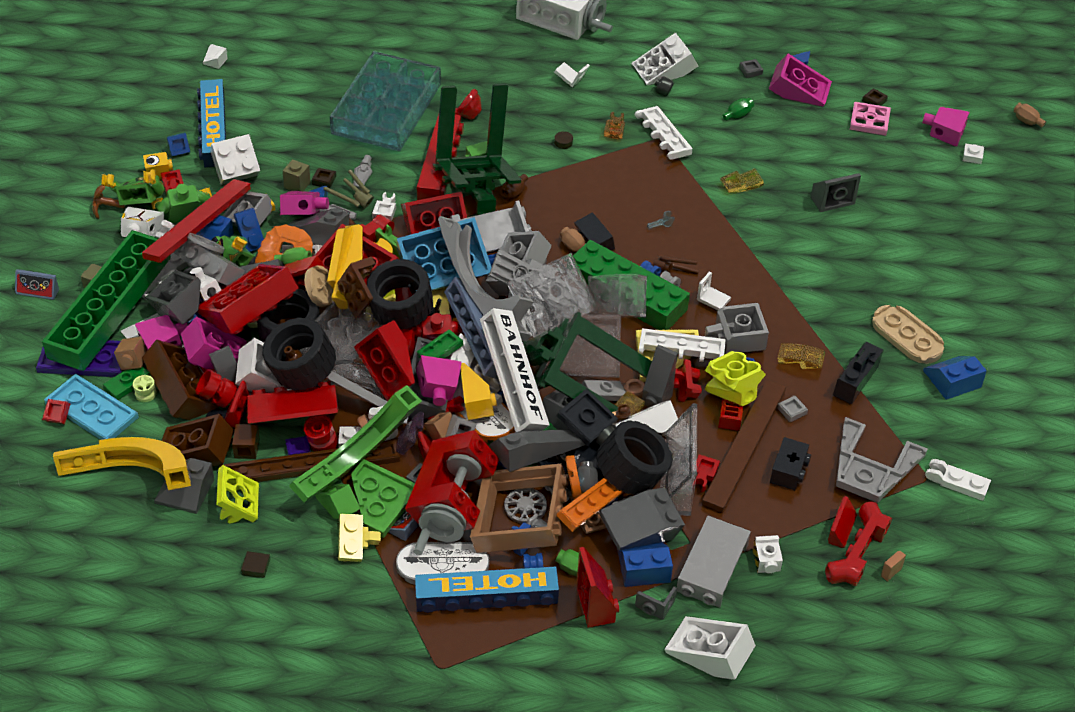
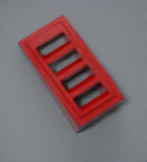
M722 398L718 428L739 431L743 406Z

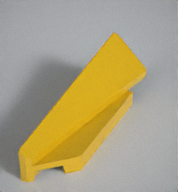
M359 224L345 226V228H340L336 232L327 282L333 289L331 298L339 309H348V305L344 295L338 289L337 282L350 263L362 260L363 227Z

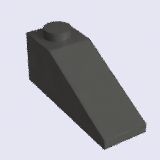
M659 344L656 347L643 388L642 404L648 408L661 402L669 401L673 395L678 353Z

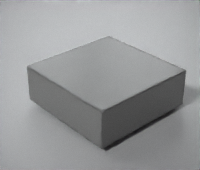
M796 396L778 403L777 409L789 422L806 415L808 409Z

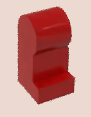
M379 214L367 225L361 224L363 227L362 236L376 243L375 230L381 228L383 233H385L386 225H389L393 231L395 224Z

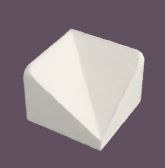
M211 44L204 58L203 65L219 69L228 59L226 48Z

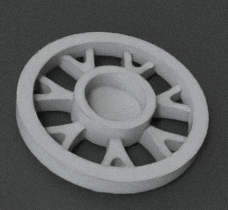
M193 233L188 235V240L208 250L220 254L225 250L223 246L205 237Z
M532 488L516 489L506 497L504 508L506 515L511 520L520 524L523 522L527 524L530 519L528 515L532 512L534 514L539 513L541 518L544 516L547 502L544 495L538 490ZM523 493H530L529 497H524ZM517 495L519 499L515 500L513 497ZM535 496H537V497H539L540 499L534 501L532 498H534ZM508 505H517L515 508L508 509ZM535 505L543 506L542 510L536 509ZM517 512L522 514L520 518L515 516Z

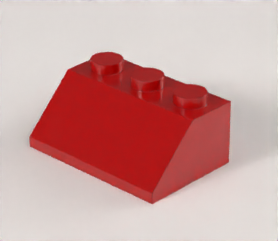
M462 191L401 204L409 235L440 227L438 221L440 216L451 218L452 215L459 214L460 219L467 218Z

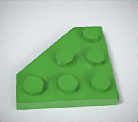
M363 459L351 473L355 495L361 508L359 509L360 514L363 515L364 527H368V531L381 532V537L384 538L405 511L415 483Z

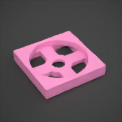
M854 102L850 130L886 136L891 108ZM867 116H872L874 119H869ZM855 118L864 119L866 124L857 123ZM882 122L884 125L882 127L874 126L873 123Z

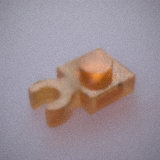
M611 112L610 120L606 122L604 137L613 139L623 138L625 129L624 113H621L620 117H615L614 112Z

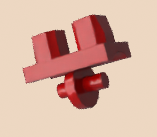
M684 359L683 367L680 369L676 368L674 388H677L678 401L685 402L688 397L697 399L702 392L701 385L694 384L699 380L700 369L692 368L691 360Z

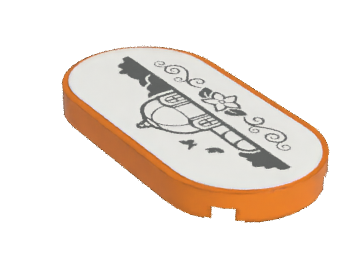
M503 403L494 410V416L470 420L477 424L475 431L485 442H488V440H493L494 442L498 438L516 433L509 409ZM466 408L462 412H454L455 415L468 419Z

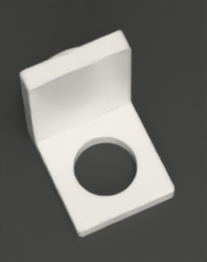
M564 62L554 73L571 87H574L583 78L590 65L587 64L577 73Z
M708 272L699 283L697 300L719 310L728 304L731 297L710 287L712 273Z

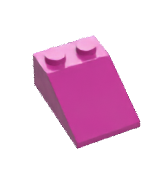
M788 53L776 65L769 89L782 98L823 107L826 103L832 81Z
M195 317L181 333L188 361L195 366L198 365L205 369H214L209 354L228 345L238 364L239 349L247 344L245 339L234 334L224 333L213 324L198 317Z

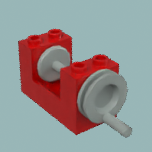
M475 430L432 440L405 507V510L422 529L414 548L416 555L423 554L429 537L443 542H455L461 539L465 530L474 529L480 510L471 501L465 489L469 481L493 476L499 462L497 455Z

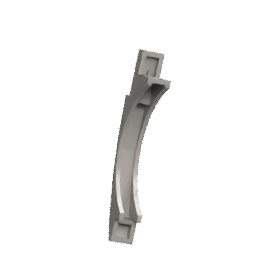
M440 216L438 221L452 263L470 297L483 315L493 308L512 311L521 339L527 342L531 334L520 321L534 301L529 297L524 298L520 295L498 300L488 295L479 285L472 269L470 259L471 227L466 225L462 230L461 225L455 220Z

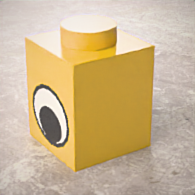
M166 152L143 155L146 172L155 170V176H159L160 180H162L160 173L173 171L172 160L167 159Z

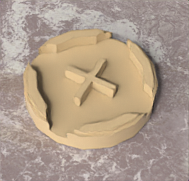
M317 265L306 271L304 279L305 288L313 303L319 307H325L334 302L331 298L333 289L327 282L329 271L323 266Z

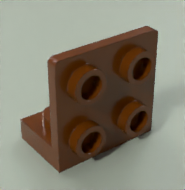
M373 257L350 263L337 282L338 289L344 295L348 308L353 312L355 318L360 317L373 300V296L364 281L371 274V270L376 264Z

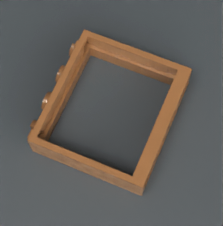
M562 463L523 467L511 472L507 469L495 470L493 476L482 478L477 501L480 513L470 535L476 553L557 546L558 536H561L562 528L561 520L556 515L563 508V503L567 501L566 486H569V475L565 474ZM553 486L547 527L489 532L497 491Z

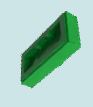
M449 329L418 350L417 357L420 358L423 355L445 359L464 345L463 340Z
M142 366L141 368L128 369L104 383L103 388L109 395L119 400L134 390L133 381L135 378L141 375L151 376V374Z

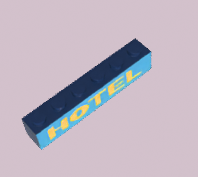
M223 79L200 81V88H197L198 99H201L197 100L198 111H201L198 112V122L201 123L198 124L199 135H202L198 136L199 148H202L199 149V159L203 160L204 168L215 167L210 151L211 144L226 140Z
M556 567L415 575L417 612L455 611L458 609L477 610L507 606L525 607L528 605H551L558 603L559 586Z

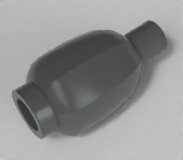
M580 462L577 472L581 493L583 494L598 483V471L593 467V462Z

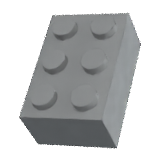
M539 231L512 232L507 234L501 250L524 262L527 259H533L543 265L552 245ZM519 269L515 271V276L517 279L522 272ZM488 275L485 282L498 296H508L511 287ZM524 287L518 292L523 295H530L532 289Z

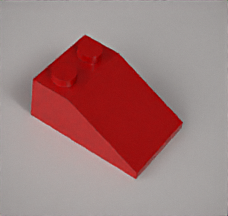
M395 320L377 328L354 346V349L387 401L406 385L410 387L415 383L407 341Z
M580 547L576 590L587 627L615 623L616 613L619 612V603L617 598L613 599L612 581L611 579L607 580L604 569L585 547Z

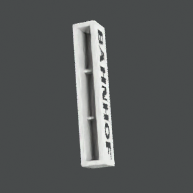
M493 308L480 318V322L515 431H542L549 426V421L513 312Z

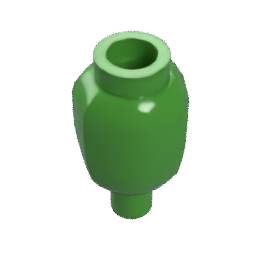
M295 247L285 250L282 255H275L274 260L279 259L286 265L311 257L312 253L311 251H306L303 247Z
M561 549L555 562L559 563L560 569L577 577L579 553L571 549L566 551Z

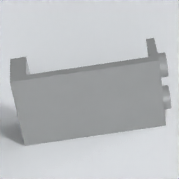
M515 201L513 208L473 216L475 217L487 253L501 249L508 233L532 231L530 225L526 223V211L524 207H521L520 201ZM459 214L452 215L450 219L459 222L473 217L460 219Z
M707 516L678 577L677 592L686 597L701 600L707 605H714L720 608L723 594L742 551H746L751 531Z

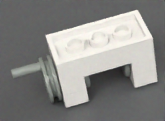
M517 0L516 19L576 40L586 30L595 32L599 28L611 32L613 29L612 25L602 22L606 13V0Z

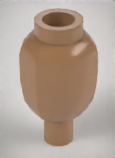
M1018 103L1013 110L1016 113V117L1027 125L1037 124L1043 127L1046 124V121L1040 118L1039 112L1029 104Z
M565 227L560 232L561 241L574 253L586 244L584 238L576 229Z

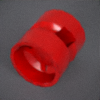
M208 369L199 379L195 393L206 400L211 398L212 403L225 408L233 399L237 384L227 378L221 379L220 374Z
M315 415L305 422L304 432L313 452L336 448L338 438L329 417L326 415Z

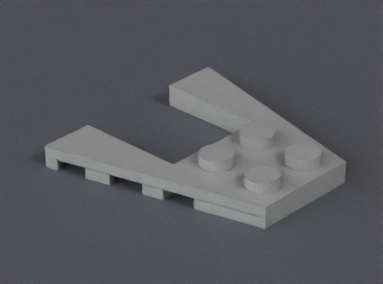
M845 417L836 486L878 503L926 456L928 448L907 441L894 468L853 453L864 433L866 425Z

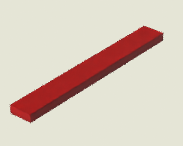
M235 179L230 181L142 252L143 259L161 263L188 241L189 233H198L251 189L250 183Z

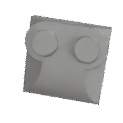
M248 191L234 202L223 216L232 219L233 226L237 227L234 214L254 208L259 225H261L271 213V199L267 194Z

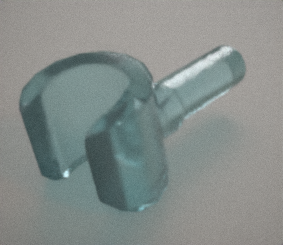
M666 211L662 219L647 224V227L649 229L662 224L670 227L675 217H671V211Z

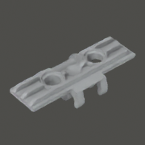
M501 249L498 250L489 273L490 277L511 287L508 298L515 295L528 298L518 292L524 287L537 291L535 296L539 298V302L533 300L534 303L530 308L536 310V313L540 315L543 314L546 306H549L573 318L583 295V292L555 278L556 271L533 259H527L524 262ZM517 269L522 271L518 279L515 276ZM552 287L558 290L557 298L552 297L550 294Z

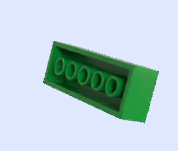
M589 240L566 261V270L586 280L587 291L658 330H669L688 310L689 292L592 240Z

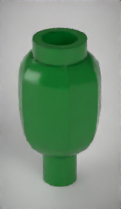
M750 97L734 101L729 106L728 112L722 115L724 120L727 121L730 118L738 119L747 115L754 107V102Z

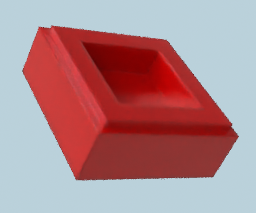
M48 399L42 420L65 425L71 404L66 401Z

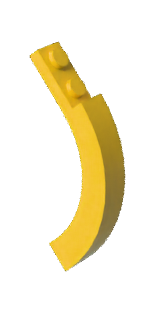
M142 437L99 440L97 445L58 451L53 454L58 476L112 466H140L153 469L165 477L168 490L191 486L184 455L173 445L156 439Z

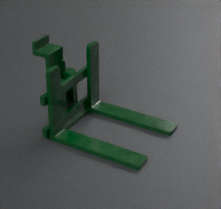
M506 83L493 84L486 155L455 158L451 157L457 88L456 86L441 87L436 159L433 169L435 171H443L446 175L442 176L444 183L451 182L455 188H463L465 192H469L477 202L476 215L491 213L496 210L497 199L491 191L495 190L493 179H505L508 184L521 183V178L502 157L508 85ZM495 167L498 172L487 173L483 168ZM467 170H474V174H470Z
M580 312L574 314L571 322L568 323L569 319L565 317L562 319L559 327H554L527 340V342L522 341L529 364L533 367L539 365L534 374L538 390L551 386L572 400L587 387L561 372L560 367L577 335L645 378L648 376L652 363L645 356L583 318ZM550 361L545 373L541 375L547 362ZM588 389L611 412L618 410L616 405Z

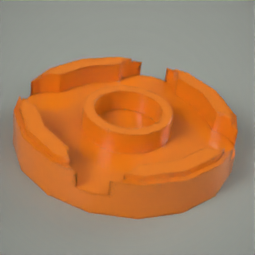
M571 455L566 456L565 459L572 497L575 500L582 493L575 457Z

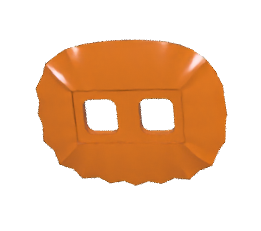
M286 224L275 226L271 231L267 232L265 239L262 241L255 264L274 260L275 255H282L283 253H280V249L284 242L293 244V248L303 247L306 251H311L312 253V239L305 230Z

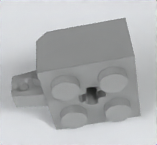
M758 303L724 306L717 311L716 324L705 328V337L726 339L725 354L731 351L750 352L766 350L769 332Z

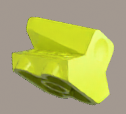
M731 351L709 362L705 371L714 378L707 383L705 391L738 405L745 406L757 398V386L766 374L761 370V365L758 362L746 360V355L742 352Z

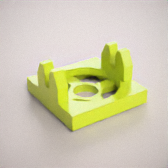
M222 465L218 468L216 504L222 507L220 519L223 520L228 517L227 523L229 524L238 522L242 518L251 522L258 519L259 483ZM241 489L244 497L239 496L236 491ZM226 490L232 493L235 503L228 499ZM244 500L250 502L248 508L243 507Z

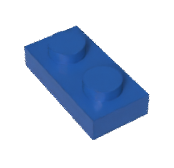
M254 208L235 213L234 218L240 236L248 240L245 248L249 252L259 249L264 238Z

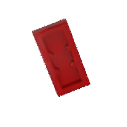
M179 169L160 173L166 194L169 189H174L179 184H184Z

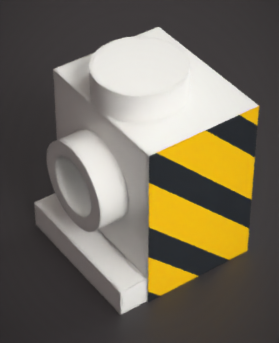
M779 536L755 537L753 554L757 573L780 572L783 559L779 546Z

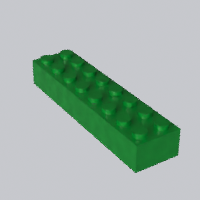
M131 230L42 341L47 359L82 371L86 369L171 259L170 255L161 263L143 259L142 252L159 238Z

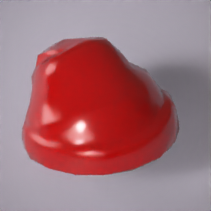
M472 89L460 106L455 109V115H461V117L473 120L481 113V98L476 89Z

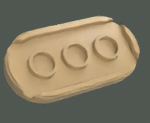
M884 305L875 311L872 320L874 329L908 358L919 363H933L942 357L944 350L943 339L910 311L897 305L896 307Z

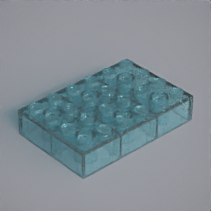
M373 51L330 115L331 134L401 151L441 85V67Z

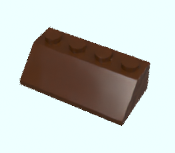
M156 339L142 359L146 364V369L154 379L162 399L166 402L170 414L175 418L191 420L219 408V406L211 402V398L206 400L195 393L197 383L203 373L198 365L195 366L188 361L185 347Z

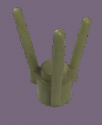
M352 170L348 172L360 186V189L346 178L343 181L356 192L353 196L355 200L328 187L323 188L325 191L352 203L357 208L361 206L365 209L374 199V196L370 194V190L364 186Z

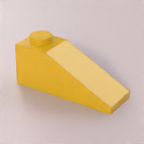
M461 363L464 403L468 420L494 416L493 407L497 406L495 393L491 394L489 385L469 366Z

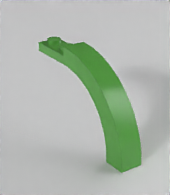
M406 385L397 391L379 412L353 437L323 461L292 481L289 487L304 503L326 487L329 488L383 443L410 416L422 400Z

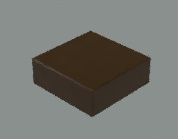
M873 88L863 96L862 102L882 106L887 101L888 96Z
M318 168L312 178V185L331 188L336 178V171Z
M247 551L241 568L242 575L265 578L270 562V554Z

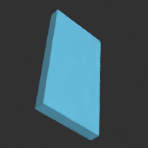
M74 374L44 399L45 404H47L48 399L70 403L67 418L100 440L116 438L139 418L136 411L77 374Z

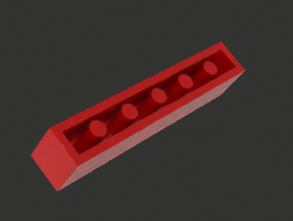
M439 114L417 184V200L446 195V184H449L443 182L442 176L446 175L442 170L435 171L433 169L436 159ZM455 115L451 158L457 156L456 146H460V134H463L464 131L461 115Z

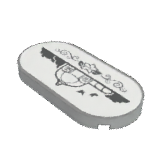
M415 542L402 548L396 558L398 574L411 584H415V575L489 571V556L487 552L476 553L471 542H427L422 555L414 553L417 543Z

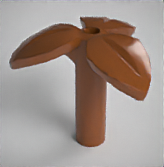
M103 185L96 188L92 203L93 213L98 219V206L101 204L124 209V205H120L118 199L103 197L102 192L105 189Z

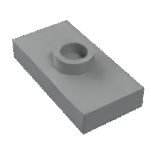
M584 380L582 383L583 386L608 401H625L628 397L620 381Z

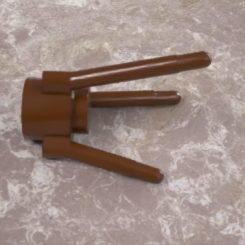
M658 255L653 262V266L661 268V274L664 271L670 273L672 268L696 274L699 273L696 269L673 263L697 265L698 262L693 260Z

